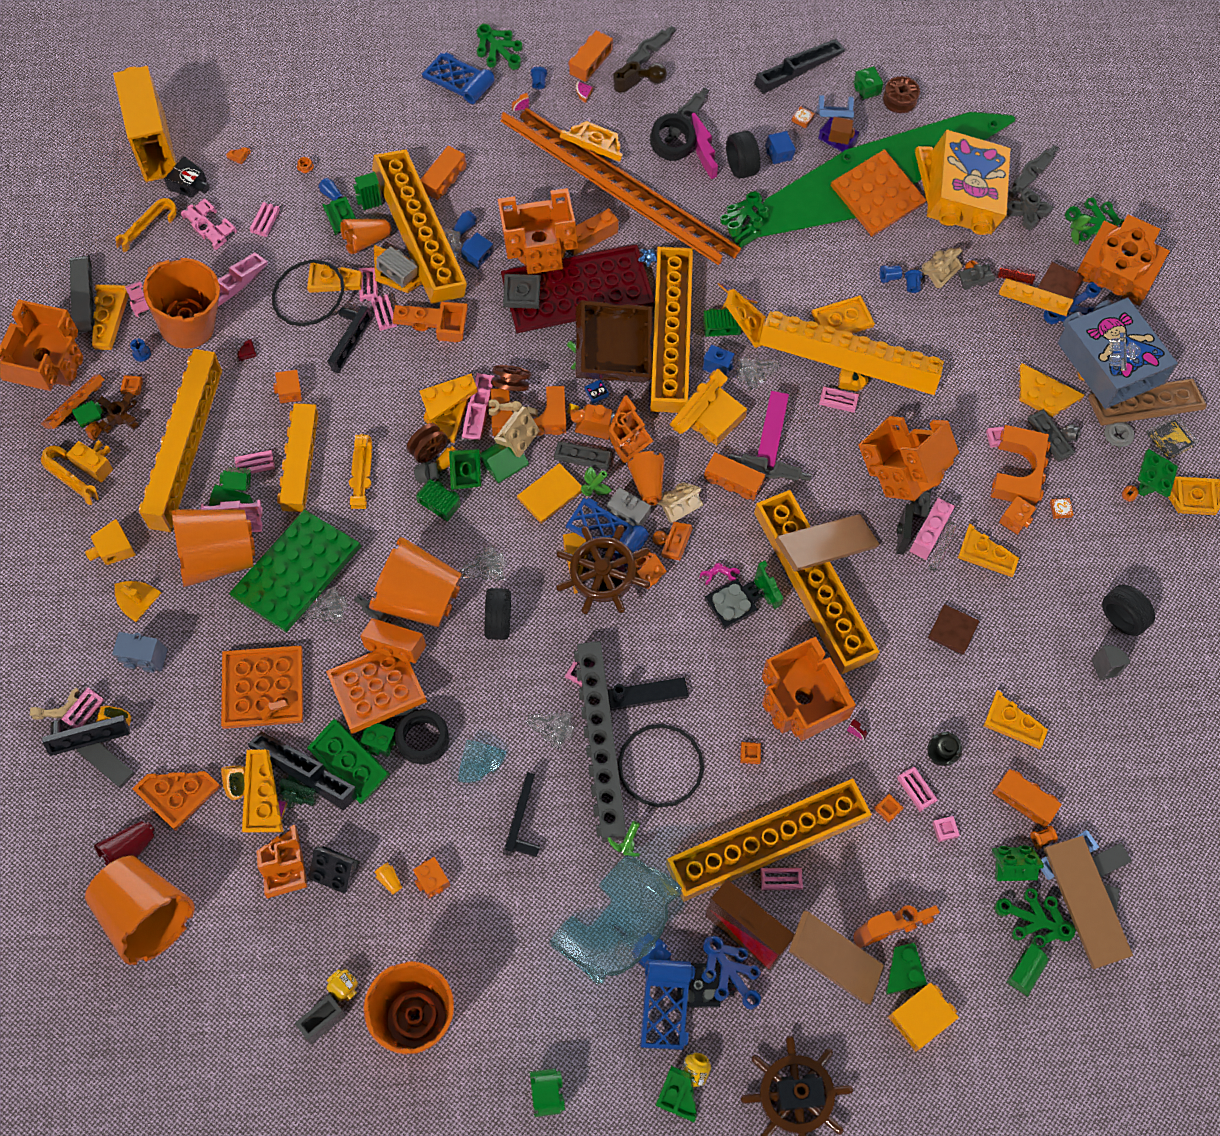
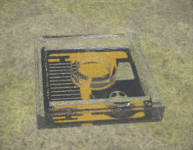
M1177 414L1146 431V434L1167 460H1171L1199 443L1198 439Z

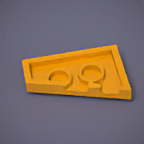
M310 263L308 292L341 291L340 279L335 270L325 264ZM344 267L337 268L344 279V291L361 290V271Z
M735 289L728 290L726 307L755 348L761 347L759 341L766 316Z
M468 374L420 390L419 392L430 423H434L436 418L442 414H447L452 407L463 403L476 394L478 390L472 374Z
M969 523L958 559L1013 577L1019 558L1003 546L992 542L986 534H981Z
M997 689L983 726L1041 749L1048 729L1029 714L1026 715L1017 707L1018 705L1006 699L1003 693Z

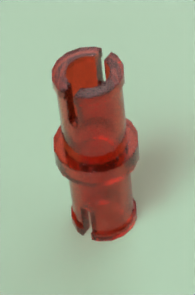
M1000 267L998 278H1007L1033 285L1035 273L1023 272L1017 268L1013 270Z

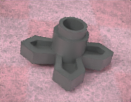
M1026 188L1021 192L1020 201L1012 200L1007 205V213L1011 217L1022 216V225L1029 231L1037 226L1038 217L1046 218L1053 210V206L1046 201L1041 202L1039 195L1030 188Z

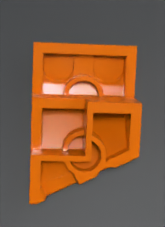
M627 395L623 397L608 429L612 445L623 463H626L628 459L633 458L634 454L639 453L653 442V439L643 427L645 424L635 412L637 408Z
M296 825L290 826V830L280 838L278 836L275 837L269 844L256 851L257 867L263 876L264 894L267 899L307 887L303 853Z

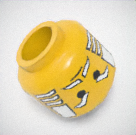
M338 969L326 980L328 982L326 989L338 1002L344 999L348 1002L357 994L355 989L358 987V981L346 969L342 971Z
M696 1052L686 1056L681 1070L692 1074L694 1088L703 1086L706 1083L712 1067L705 1055Z

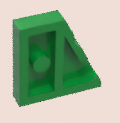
M764 560L758 564L754 582L758 589H762L766 602L776 609L782 605L784 598L777 587L774 577H769L765 569L768 564Z
M915 943L894 947L886 995L926 986V978Z
M671 1066L655 1106L695 1123L697 1111L692 1074Z

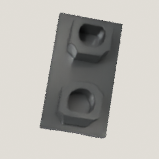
M976 264L974 268L959 271L958 273L964 290L971 289V287L977 285L984 286L995 280L989 264L982 266Z
M932 488L923 492L915 501L910 500V504L914 506L913 517H928Z

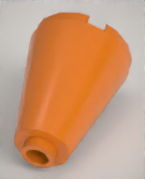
M344 219V222H341L342 239H346L348 245H345L351 255L387 238L392 231L391 224L385 219Z
M645 451L634 454L632 460H627V465L642 501L654 506L661 501L665 460L662 453L655 455L654 451Z

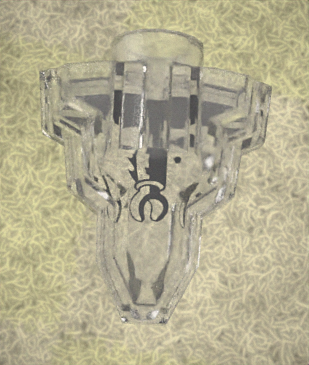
M748 357L738 358L739 368L736 369V374L739 382H745L747 387L752 390L759 387V383L765 381L768 375L774 374L781 365L778 360L767 359L761 361L757 358L749 359Z
M491 545L484 548L482 553L476 555L474 561L467 563L461 568L460 573H462V578L474 579L481 577L484 580L493 579L494 581L505 579L503 569L507 568L503 553L497 554L494 546Z
M336 586L327 589L325 594L318 596L301 618L311 620L320 618L324 622L333 621L334 623L345 622L343 611L348 610L345 595L339 596Z
M562 711L560 714L552 712L547 716L542 714L528 715L526 721L534 731L542 734L544 740L551 743V747L561 750L565 740L571 741L575 730V725L571 724L573 713Z

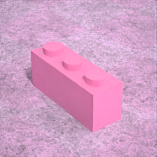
M940 498L936 500L909 552L927 560L955 508L954 505Z

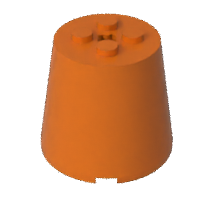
M180 258L181 260L170 262L166 260L156 265L147 274L143 285L145 301L162 337L169 344L184 349L201 346L211 338L214 332L220 296L218 278L207 265L190 258Z
M171 510L184 587L253 567L252 556H256L255 545L252 537L251 521L246 519L245 510Z
M400 537L396 543L399 545L398 548L392 549L374 589L377 595L376 598H371L369 609L439 628L444 617H448L452 610V599H456L459 594L460 587L458 585L462 573L409 540Z
M134 856L119 858L104 867L90 882L85 893L87 905L120 958L128 965H136L138 961L143 959L147 962L168 949L186 930L184 925L188 918L193 917L195 910L194 902L190 897Z
M409 961L392 965L382 971L371 983L364 1000V1016L370 1034L382 1047L399 1054H415L435 1046L450 1027L454 1014V999L448 982L436 969L420 962ZM419 1012V1020L412 1022L411 1015H416Z

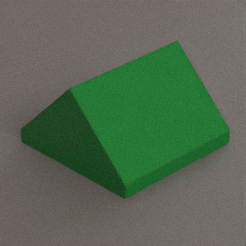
M497 443L480 453V461L498 484L529 465L524 453L521 457H516L511 448Z
M450 450L451 490L481 487L480 450Z

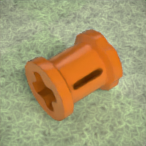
M1047 826L1046 829L1039 832L1032 831L1030 833L1032 843L1036 849H1041L1043 845L1051 842H1058V836L1052 826Z

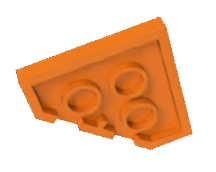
M198 771L197 773L147 774L132 789L176 831L221 786L206 771Z

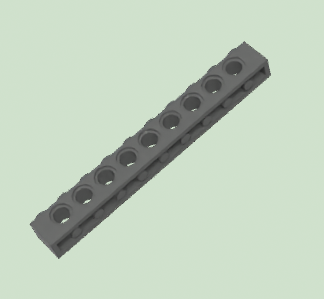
M601 641L577 644V651H574L575 663L579 662L580 668L576 669L577 681L582 683V688H579V698L584 700L581 714L582 719H586L587 726H583L584 737L589 739L586 753L587 758L591 757L592 765H588L589 777L594 778V784L591 785L592 797H596L597 804L593 805L594 816L599 817L596 833L597 837H601L602 843L609 842L608 837L613 841H620L626 837V826ZM590 661L593 662L595 665L591 668H588L584 664ZM589 680H594L597 682V684L595 686H589L587 685V682ZM597 699L600 703L598 705H591L589 701ZM600 718L602 723L598 725L593 724L592 719ZM602 737L605 741L602 744H597L594 742V739ZM599 756H604L607 758V761L599 763L596 759ZM605 775L609 777L610 781L602 783L599 781V778ZM609 795L613 800L610 803H604L601 798ZM607 815H612L615 818V821L613 823H607L605 822L604 817Z

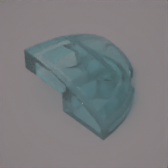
M467 739L460 765L458 782L472 783L483 780V776L491 771L494 773L500 767L507 752L494 746Z

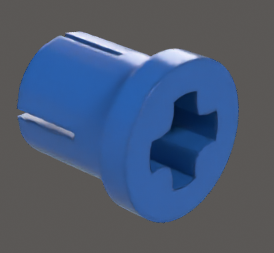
M533 67L530 73L532 76V87L541 90L545 87L547 70L543 67Z
M899 265L881 266L879 270L881 282L888 283L892 280L901 279V267Z
M919 270L907 271L905 273L907 292L917 293L921 291L922 272Z
M140 338L132 340L130 347L133 358L138 362L148 360L151 356V350L146 346L144 340Z

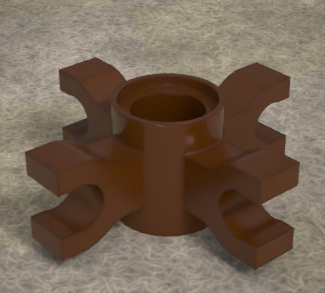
M128 392L121 402L114 401L111 403L103 396L97 400L101 404L100 407L109 413L99 423L102 431L109 434L115 424L122 425L125 423L133 430L139 426L136 418L127 413L137 403L134 395Z

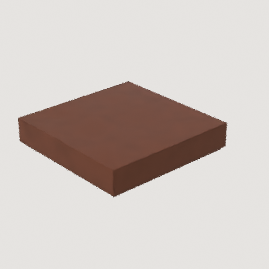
M1051 262L1038 288L1073 299L1084 276Z
M944 604L928 638L964 655L979 624V620Z

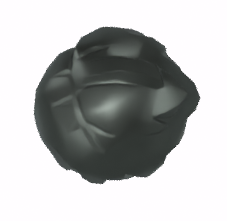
M951 732L935 734L928 743V757L936 765H953L962 756L961 742L958 736Z

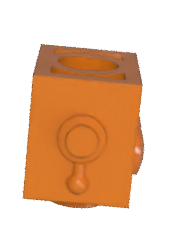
M297 370L275 372L276 383H273L274 394L279 396L280 404L302 401Z
M1017 496L1005 511L999 523L1018 535L1023 527L1028 528L1033 521L1031 516L1035 512L1036 507Z
M649 553L635 560L636 577L649 581L650 587L656 584L659 578L667 572L656 554Z
M435 857L422 862L421 865L413 869L417 878L414 881L420 892L424 890L429 899L451 886Z

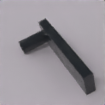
M362 305L359 311L344 306L340 308L339 316L352 320L327 361L333 372H340L373 317L367 306Z
M685 677L624 687L622 684H616L613 689L607 690L610 711L686 699L689 696Z
M124 715L63 731V723L55 720L50 723V735L42 737V743L49 756L130 735V728Z
M527 772L524 778L503 854L511 856L513 851L537 857L540 845L517 839L535 774Z

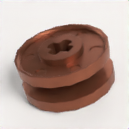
M904 76L894 77L886 84L883 103L892 112L899 114L908 113L916 107L920 88L911 78Z
M496 365L493 367L492 372L498 375L491 379L493 386L510 391H527L530 384L524 381L531 377L529 370L509 365Z
M429 423L422 426L411 436L406 448L410 454L414 455L417 462L424 463L432 460L443 450L448 438L435 423Z

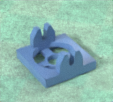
M819 95L816 112L820 117L853 118L854 98L848 97L847 107L824 106V95Z

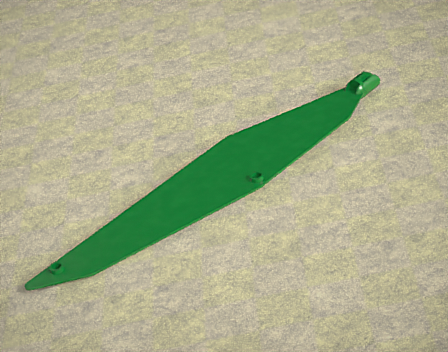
M967 112L847 149L766 198L762 204L769 208V216L762 218V227H753L752 220H750L748 224L742 227L739 236L731 237L742 248L760 237L856 219L855 215L830 186L831 182L885 149L914 185L922 180L915 154V149L918 146L933 147L934 149L946 130L985 141L1014 123L1015 117L1013 115Z

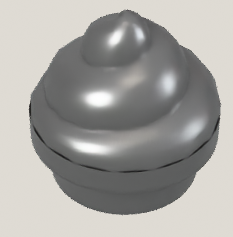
M1071 424L1062 428L1060 432L1068 442L1078 441L1081 428L1077 427L1076 424Z

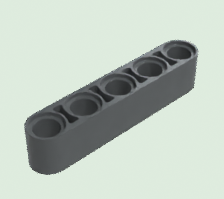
M89 256L72 257L69 259L71 318L78 329V333L93 331L94 326L91 260Z

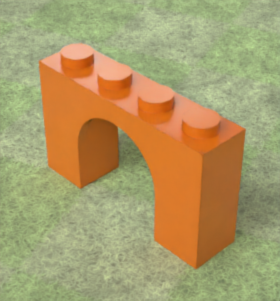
M547 386L546 409L539 417L533 419L539 428L536 436L566 433L564 386ZM501 388L491 389V400H497L499 404L510 403V392ZM500 410L497 415L492 416L493 436H497L512 416V411Z
M1004 425L1000 434L1001 442L998 449L1024 456L1031 464L1032 474L1026 477H1015L997 473L992 483L990 497L1013 502L1019 496L1034 507L1038 501L1042 500L1044 490H1041V485L1044 484L1046 474L1043 471L1048 463L1046 452L1048 453L1050 448L1049 434Z

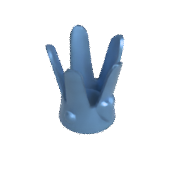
M652 248L648 250L641 249L643 256L639 258V262L645 261L646 266L649 267L651 263L657 260V254Z

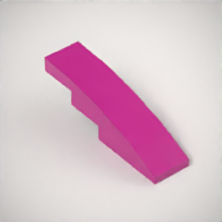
M693 113L691 123L696 133L695 149L709 177L713 179L717 177L718 165L714 161L715 150L711 146L712 135L698 116Z
M776 391L770 392L757 456L767 458V467L774 468L789 397V394Z

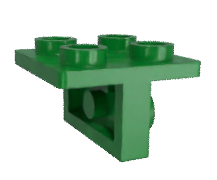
M1146 450L1137 479L1140 482L1138 494L1144 497L1156 491L1164 497H1169L1178 466L1154 451Z
M1021 845L1011 848L1008 846L992 848V854L996 858L995 879L997 882L1038 880L1039 869L1044 868V863L1033 847Z

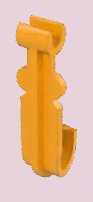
M168 198L157 200L124 234L116 236V247L119 248L122 245L123 252H127L130 244L163 210H171L167 218L168 222L171 223L177 215L175 203Z
M718 368L709 375L710 380L706 384L701 383L697 386V392L689 398L669 424L678 434L686 432L708 406V402L716 399L715 390L728 380V377Z
M355 434L351 470L353 478L349 480V486L354 489L353 495L350 496L351 509H366L367 507L365 489L371 487L369 477L371 474L373 451L370 435Z
M59 446L46 447L41 456L43 467L84 497L86 504H93L91 497L99 500L94 486L86 485L52 459L54 457H61L68 460L67 451Z

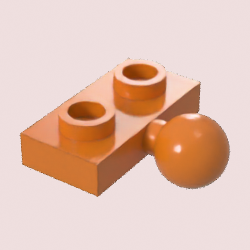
M673 522L668 536L664 531L659 530L653 534L652 540L656 545H664L661 552L663 558L680 561L693 528L691 524Z

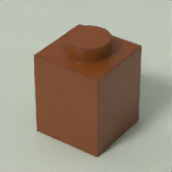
M833 117L828 141L848 145L849 139L853 138L855 128H852L854 120Z

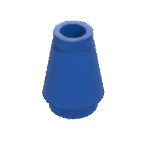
M324 178L319 183L318 188L320 192L332 201L343 198V195L332 179Z
M468 210L462 212L452 229L453 232L460 237L476 224V216Z

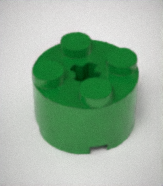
M556 1068L530 1071L534 1118L561 1114V1111H565L563 1093H559V1088H563L561 1071H556Z

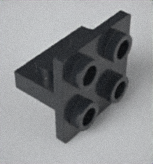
M316 846L313 851L308 878L345 894L348 891L350 879L359 868L360 861L325 846Z

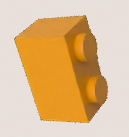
M99 440L95 443L93 449L78 441L66 454L73 466L100 483L113 471L110 462L104 457L109 454L111 449L106 445L104 449L100 450L103 444Z

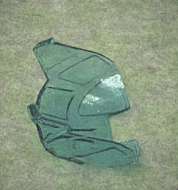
M626 855L599 883V887L610 898L611 903L591 926H585L575 917L570 916L548 942L553 950L570 960L598 985L604 983L606 975L616 976L622 974L652 951L656 945L655 942L662 934L667 923L668 904L682 894L681 886L673 878L654 867H648L641 860ZM615 925L618 926L628 935L624 937L613 927Z

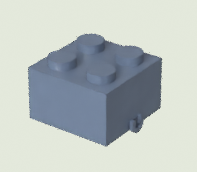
M118 632L112 655L118 659V662L123 663L125 668L135 669L140 667L143 668V671L154 673L155 670L162 672L168 649L156 638L141 636L140 633Z

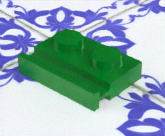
M347 197L331 201L327 205L322 204L335 235L341 232V222H344V219H356Z

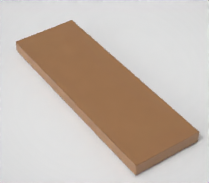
M1193 378L1166 382L1161 386L1107 409L1103 407L1095 394H1089L1088 397L1101 426L1205 410L1207 406Z
M860 514L780 535L775 539L794 572L872 550L880 545Z
M1083 835L1045 847L1043 850L1092 969L1132 957L1133 953Z
M803 911L789 953L864 1004L871 1005L884 965L812 913Z

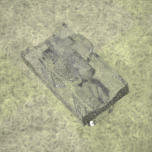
M1126 332L1120 333V338L1109 339L1110 351H1120V353L1110 354V366H1121V371H1127V357L1130 360H1135V357L1141 353V348L1135 345L1134 342H1130L1126 346Z

